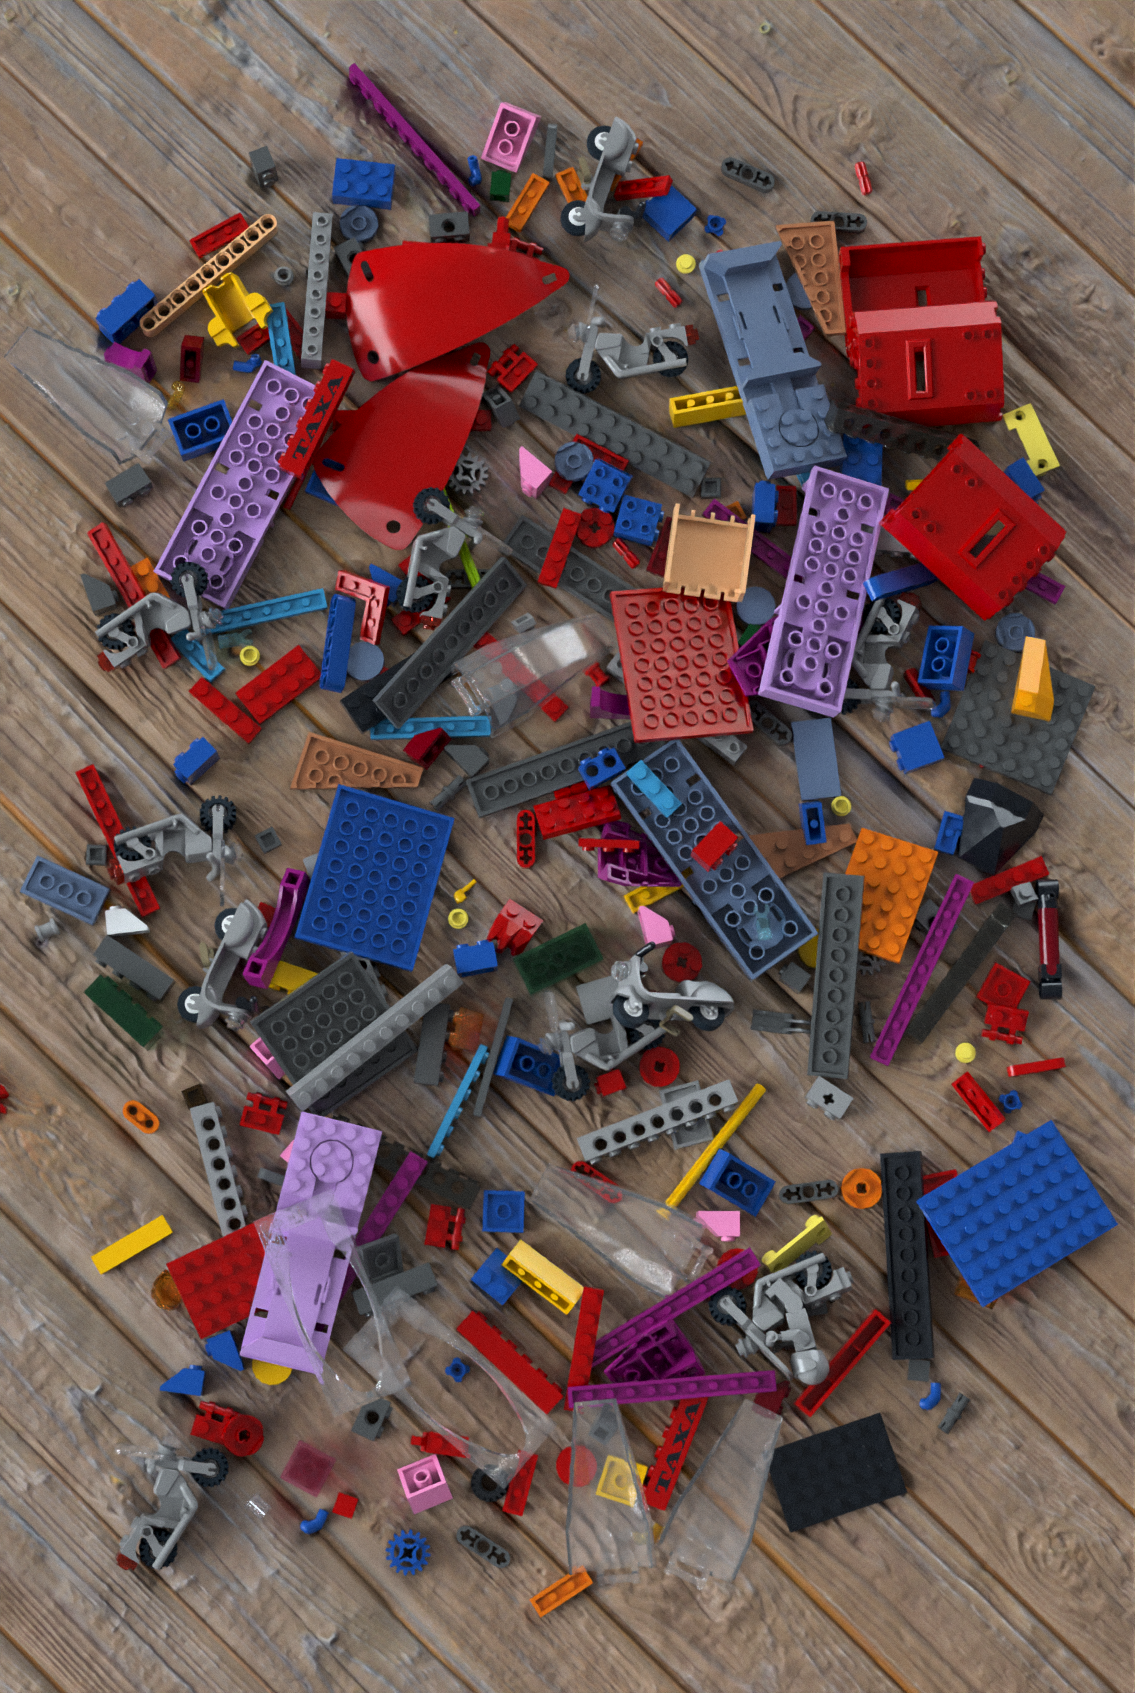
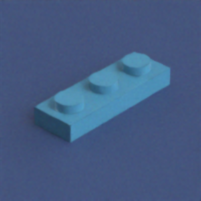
M642 760L626 773L666 818L682 805Z

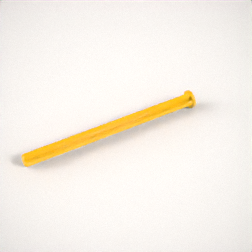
M757 1083L665 1203L660 1209L657 1208V1211L670 1220L672 1212L712 1162L719 1148L722 1149L766 1092L762 1085Z

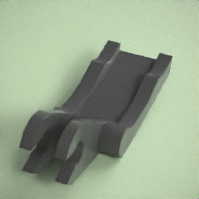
M753 1009L751 1030L792 1035V1032L810 1034L811 1030L792 1027L793 1024L811 1025V1021L793 1020L794 1014Z

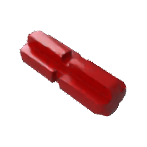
M858 162L854 168L859 180L862 195H869L872 193V187L867 176L865 162Z
M661 277L655 282L656 288L663 296L666 295V299L674 308L682 304V299L674 290H671L672 287L664 278Z
M617 538L612 543V546L621 556H624L623 559L632 569L640 564V560L632 551H629V547L621 538Z
M581 781L554 791V796L559 800L571 796V794L575 795L586 792L588 787L585 781Z

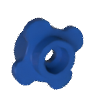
M709 215L707 218L708 224L704 228L705 232L721 236L723 234V226L726 224L725 218Z
M1011 1090L1009 1094L999 1096V1101L1003 1104V1111L1009 1114L1014 1109H1021L1022 1102L1018 1097L1017 1091Z
M458 1357L454 1358L453 1363L445 1369V1373L451 1375L455 1382H461L462 1377L470 1371V1367L464 1365Z

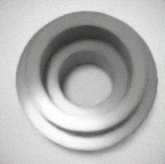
M283 266L275 271L274 279L278 285L288 286L292 283L294 274L290 268ZM283 274L288 276L285 280L281 279L280 277Z

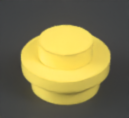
M681 255L676 261L678 271L683 274H689L695 269L696 262L691 255Z
M253 646L243 648L240 652L241 662L246 666L256 665L260 659L258 649Z
M844 796L836 797L831 803L832 812L837 816L847 815L851 810L850 800Z
M462 909L452 910L448 916L449 924L455 929L464 928L468 923V914Z
M961 1043L955 1050L956 1058L962 1063L971 1062L976 1055L975 1048L969 1043Z

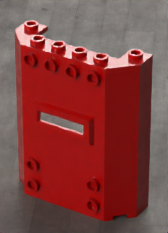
M982 236L841 247L839 263L846 327L844 337L847 358L850 357V367H854V358L857 357V351L853 349V337H856V333L853 332V328L849 327V316H852V311L919 306L917 291L926 290L927 305L985 301L987 299V288L983 287L985 269L981 268V260L983 255L986 254V245L982 243ZM915 348V362L924 361L923 348Z
M989 300L852 311V316H849V327L853 328V332L856 333V337H853V349L857 351V357L854 358V369L858 370V377L855 378V389H859V397L856 398V408L860 410H857V415L854 416V425L858 427V431H880L1002 421L1001 408H1004L1005 401L1002 331L1000 317H997V301ZM915 348H923L925 391H917Z
M959 434L947 447L949 452L899 507L896 510L891 509L879 524L985 621L992 618L1004 606L1008 607L1014 601L1013 597L1018 591L1022 592L1027 587L1028 580L1031 577H1036L1041 572V566L1054 558L1056 555L1054 552L1064 540L1067 532L966 436ZM1000 520L1005 526L975 558L970 551Z

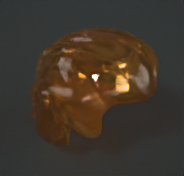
M164 1270L152 1284L151 1297L159 1308L172 1311L178 1308L183 1300L170 1272Z

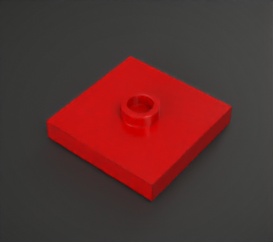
M994 962L975 998L987 1004L990 1002L1017 1008L1031 981Z

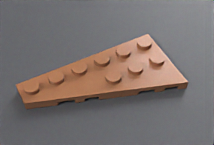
M835 221L776 225L779 237L825 336L845 335L846 327Z
M309 732L290 790L337 789L338 784L354 789L418 788L424 768Z
M850 824L825 826L827 842L806 845L802 829L748 835L779 879L857 842ZM739 836L737 842L742 840L743 837Z

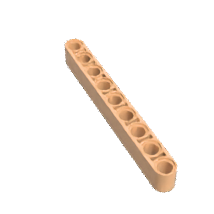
M265 214L148 311L140 319V327L143 334L147 337H154L203 297L202 291L209 285L216 286L222 281V276L235 270L272 239L278 232L276 218L271 214ZM267 223H272L273 227L267 229L264 227V225ZM253 235L259 237L256 241L249 240ZM237 248L244 249V251L239 254L234 252ZM223 260L229 262L226 266H221L219 263ZM207 273L214 274L210 279L205 278ZM193 285L199 286V289L196 291H191L190 287ZM177 298L184 299L181 304L175 303ZM163 310L169 311L167 316L160 315ZM154 323V327L151 329L145 328V325Z

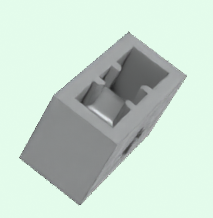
M820 1076L817 1077L804 1097L808 1100L806 1103L814 1109L819 1107L825 1111L824 1115L833 1121L835 1118L837 1120L841 1119L853 1100L851 1096ZM828 1095H830V1100L833 1103H828L826 1105L824 1103L825 1099L823 1098V1096L827 1097Z

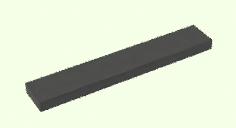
M506 997L504 1000L473 1111L474 1117L481 1118L513 1004L512 998Z

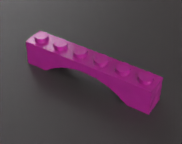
M287 868L280 883L277 906L270 928L261 945L249 957L242 974L249 985L264 989L269 988L308 892L310 879L304 871Z

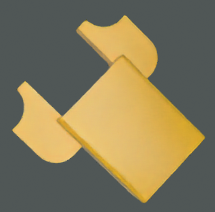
M229 272L221 277V280L224 281L221 285H209L202 292L216 316L208 324L210 336L218 347L221 348L226 344H230L236 349L240 345L232 333L253 319L257 320L262 329H266L268 327L267 318L273 310L264 296L258 293L249 294L239 276Z

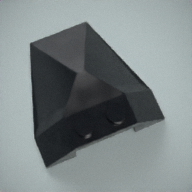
M973 778L965 795L966 803L962 819L963 829L960 836L958 858L994 876L1037 832L1044 814L1034 802L998 783Z

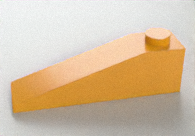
M1026 636L1011 713L1051 721L1054 697L1046 640Z

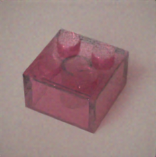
M299 1440L280 1478L317 1498L337 1458L303 1440Z

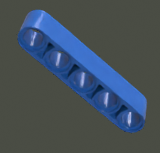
M922 563L874 576L866 580L863 585L871 601L874 602L928 586L936 582L938 578Z
M334 594L331 599L320 676L321 689L341 693L345 687L356 607L355 598Z

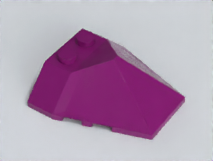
M778 616L769 619L727 660L745 696H755L759 693L773 625Z
M618 820L605 823L600 839L639 840L640 842L639 849H635V853L623 852V848H615V852H605L603 847H598V878L622 886L680 887L682 885L645 833L642 832L640 835L630 829L631 825Z
M673 1319L665 1320L649 1328L604 1370V1373L612 1383L696 1377L706 1374L692 1344Z

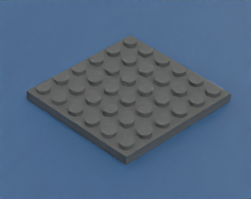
M985 640L979 652L981 658L976 662L975 672L970 674L942 742L941 750L976 765H982L988 770L1051 796L1096 686L1049 667L1054 697L1051 721L1012 714L1011 709L1022 655Z
M350 951L255 1017L250 1023L292 1085H294L390 1007L354 953ZM404 1030L308 1108L314 1115L327 1116L418 1051L417 1047Z

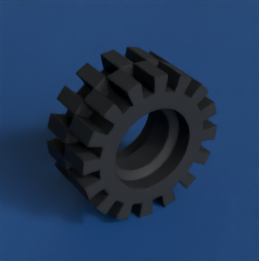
M485 1464L475 1470L471 1479V1487L474 1494L480 1500L494 1502L501 1499L506 1493L508 1477L506 1472L498 1465ZM491 1474L497 1478L498 1486L495 1490L487 1491L482 1487L481 1482L484 1476Z

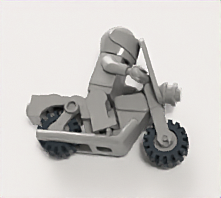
M807 1251L805 1255H800V1259L796 1260V1264L756 1281L752 1321L745 1315L747 1305L743 1294L736 1288H731V1286H727V1288H723L710 1296L708 1303L709 1311L717 1323L719 1322L724 1326L725 1324L732 1326L735 1323L746 1333V1338L742 1340L739 1338V1343L735 1344L740 1356L744 1355L747 1358L749 1354H756L759 1349L790 1381L795 1378L808 1385H817L828 1376L829 1363L823 1351L817 1350L806 1309L810 1307L811 1309L821 1307L823 1302L827 1300L835 1301L840 1299L842 1294L852 1290L851 1284L854 1283L850 1271L846 1272L844 1267L834 1270L832 1278V1267L827 1256H824L821 1252L813 1251L810 1253ZM797 1279L798 1283L803 1288L805 1287V1293L792 1280ZM786 1314L790 1330L780 1331L781 1334H777L773 1330L785 1322L784 1315ZM783 1348L785 1350H796V1353L791 1354V1360H789L792 1372L774 1353L779 1352Z

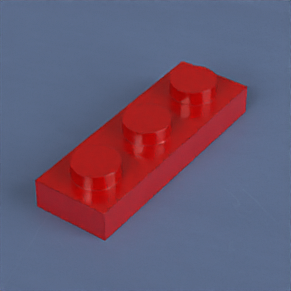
M670 175L619 181L614 198L616 201L668 195L673 180Z
M240 212L195 236L189 242L200 259L232 242L249 226Z
M579 838L578 847H582L583 851H594L595 847H603L605 852H615V848H623V852L635 853V849H639L640 841Z
M968 1071L951 1083L988 1132L1006 1120Z
M518 1450L503 1512L523 1516L538 1459L537 1454Z

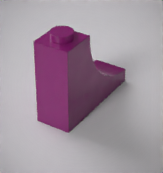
M114 342L112 346L107 347L104 353L107 365L147 387L157 372L152 353L145 348L142 352H138Z
M592 686L590 718L630 719L627 695L606 692L600 687Z

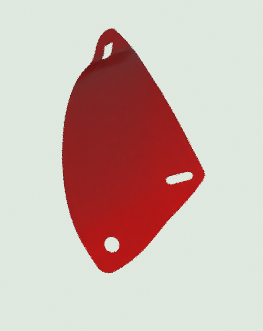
M461 243L407 244L358 253L353 259L348 279L346 314L350 342L361 375L367 381H376L420 365L475 340L527 311L564 286L569 280L568 270L564 267L535 260L515 252ZM363 261L369 264L374 276L372 282L366 280L361 268ZM554 273L556 281L549 284L542 282L543 277ZM373 350L379 355V361L376 364L369 362L367 358L369 351Z
M479 342L452 354L428 361L388 384L357 409L318 450L312 462L321 483L343 512L371 537L394 550L405 549L424 524L420 519L416 518V514L413 512L415 497L419 492L428 487L439 488L440 491L444 490L460 457L477 414L485 386L487 366L490 358V348L487 344ZM474 352L481 355L476 366L470 363ZM328 458L343 464L345 468L339 472L324 466L322 461ZM425 498L423 501V504L426 507L427 502L430 501L428 498ZM395 520L400 523L401 528L399 532L391 533L387 530L386 526L389 521Z

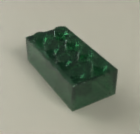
M584 923L514 957L512 961L529 996L532 997L602 963L604 959L587 924Z
M100 974L83 993L144 1049L149 1051L163 1036L164 1032L161 1030L163 1026L154 1017L147 1018L148 1012L138 1003L133 1005L131 1003L133 998L123 989L119 992L116 989L118 985L108 975L104 978Z

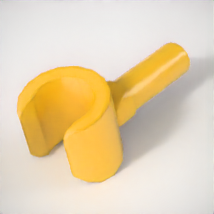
M475 879L455 892L453 897L457 904L467 899L464 893L477 883Z

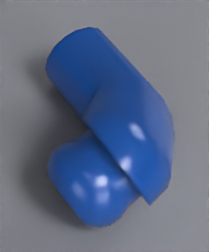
M472 155L467 158L471 172L468 182L471 186L480 185L482 176L477 156Z
M252 354L247 362L235 360L233 370L252 373L262 363L260 355Z
M949 691L940 692V704L932 707V717L942 718L949 712L951 708Z
M931 1383L930 1395L927 1398H922L919 1402L921 1409L932 1410L940 1402L941 1383Z
M319 1509L314 1520H304L301 1522L300 1529L305 1534H312L321 1530L329 1512Z

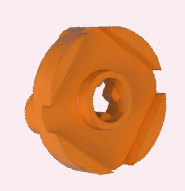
M859 1168L845 1175L840 1190L843 1199L848 1205L853 1208L865 1209L872 1207L879 1201L882 1193V1184L875 1172L870 1169ZM858 1183L866 1185L865 1194L857 1192L858 1188L856 1186Z

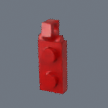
M431 1431L423 1432L422 1437L411 1436V1444L421 1446L420 1451L467 1458L468 1436Z

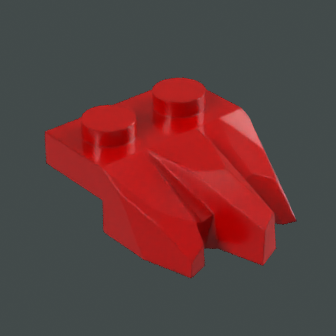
M509 899L489 929L486 940H497L496 953L502 954L509 948L512 956L521 954L541 926L543 920Z

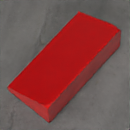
M916 668L907 669L903 677L921 706L925 708L934 703L936 700L931 691L918 683L919 673Z

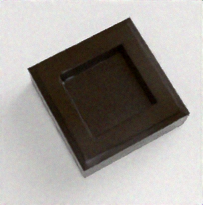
M201 1083L181 1091L189 1110L190 1108L208 1103Z

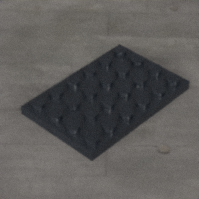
M880 1412L763 1452L790 1533L907 1493Z

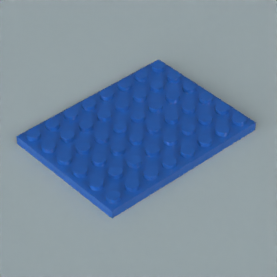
M338 784L294 938L344 953L352 951L355 956L412 972L455 818Z
M1052 1120L916 1201L982 1308L1118 1225Z

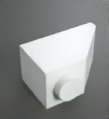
M112 906L110 910L105 911L107 935L110 937L150 933V929L146 924L127 909H122V906Z

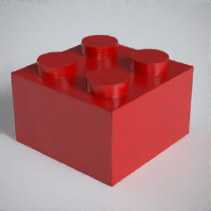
M720 821L692 850L691 857L707 872L711 869L715 871L723 863V857L725 855L730 856L736 850L738 837Z

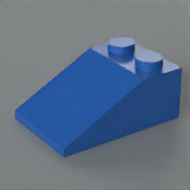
M506 1036L493 1074L547 1095L555 1096V1090L552 1088V1078L557 1068L561 1067L559 1054L518 1037Z
M719 1148L699 1184L756 1217L776 1181Z

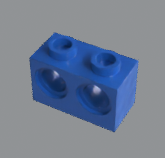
M607 747L598 752L599 756L593 759L588 757L580 762L581 765L578 770L589 790L625 772L626 768L615 748L609 750ZM607 758H612L616 764L613 767H607L604 761ZM589 768H595L598 774L591 777L586 771Z

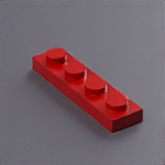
M563 508L538 579L539 584L557 589L582 514Z
M203 677L188 691L246 743L250 744L262 731L260 726Z
M1042 856L974 883L969 893L974 904L978 905L1009 892L1014 886L1027 882L1031 883L1049 875V871Z

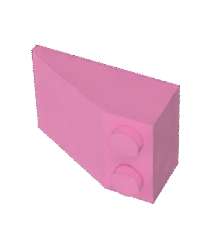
M507 102L500 103L481 159L517 173L534 138L541 116Z

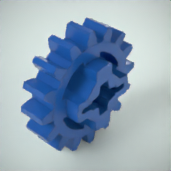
M412 1529L409 1530L408 1534L401 1530V1536L395 1533V1541H388L392 1546L385 1550L390 1552L386 1560H392L390 1568L396 1566V1573L404 1570V1576L407 1575L408 1571L415 1575L416 1568L422 1571L421 1564H428L425 1557L431 1556L430 1553L426 1552L430 1545H424L427 1538L420 1539L419 1531L416 1535H413ZM412 1538L416 1541L412 1544L406 1543L403 1539ZM396 1544L400 1548V1552L397 1557L394 1556V1548ZM416 1546L412 1551L411 1558L408 1555L400 1558L405 1552L403 1548L410 1549ZM421 1547L422 1557L419 1561L416 1554L417 1550ZM407 1561L413 1566H403L400 1563Z

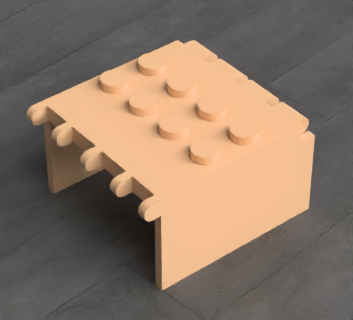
M676 504L673 509L663 591L680 594L682 587L685 588L684 595L700 597L701 590H703L704 598L720 600L721 593H724L723 601L742 602L746 592L756 515L752 514L751 518H748L747 524L734 522V515H731L730 522L714 520L715 513L711 512L710 519L695 517L696 510H691V516L679 515L680 504Z

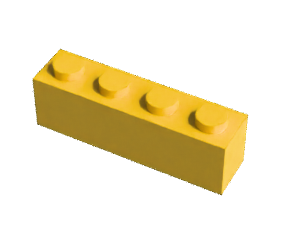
M737 386L669 398V414L673 428L746 415Z
M279 961L269 988L280 991L281 988L287 990V994H290L318 973Z
M521 1239L501 1264L566 1315L583 1294L584 1287Z

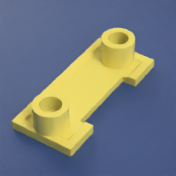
M1031 403L1002 415L1009 431L1016 428L1030 458L1026 462L1035 476H1044L1048 471L1060 466ZM1016 416H1020L1022 419L1017 420Z
M811 1216L806 1221L805 1226L807 1228L777 1253L771 1250L762 1257L763 1264L769 1269L771 1274L789 1267L790 1263L815 1243L820 1245L832 1235L822 1216Z

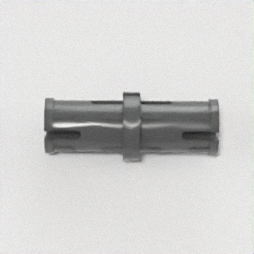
M458 775L447 787L444 786L442 788V791L430 801V804L434 805L433 808L436 811H439L467 785L466 781Z
M871 1001L865 1002L866 1010H864L863 1002L858 1003L861 1019L859 1026H862L863 1043H869L868 1034L870 1035L871 1043L876 1042L873 1026L875 1019H872Z
M959 1392L956 1400L950 1408H947L945 1417L937 1427L949 1435L952 1427L958 1419H961L963 1410L971 1400Z

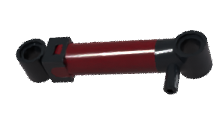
M1037 879L1035 892L1038 897L1039 998L1041 1000L1061 999L1062 964H1060L1058 929L1059 883L1057 879Z

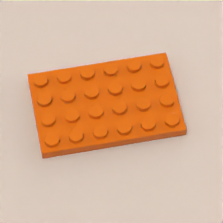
M861 828L845 873L865 876L859 942L860 952L900 964L936 863L938 851Z

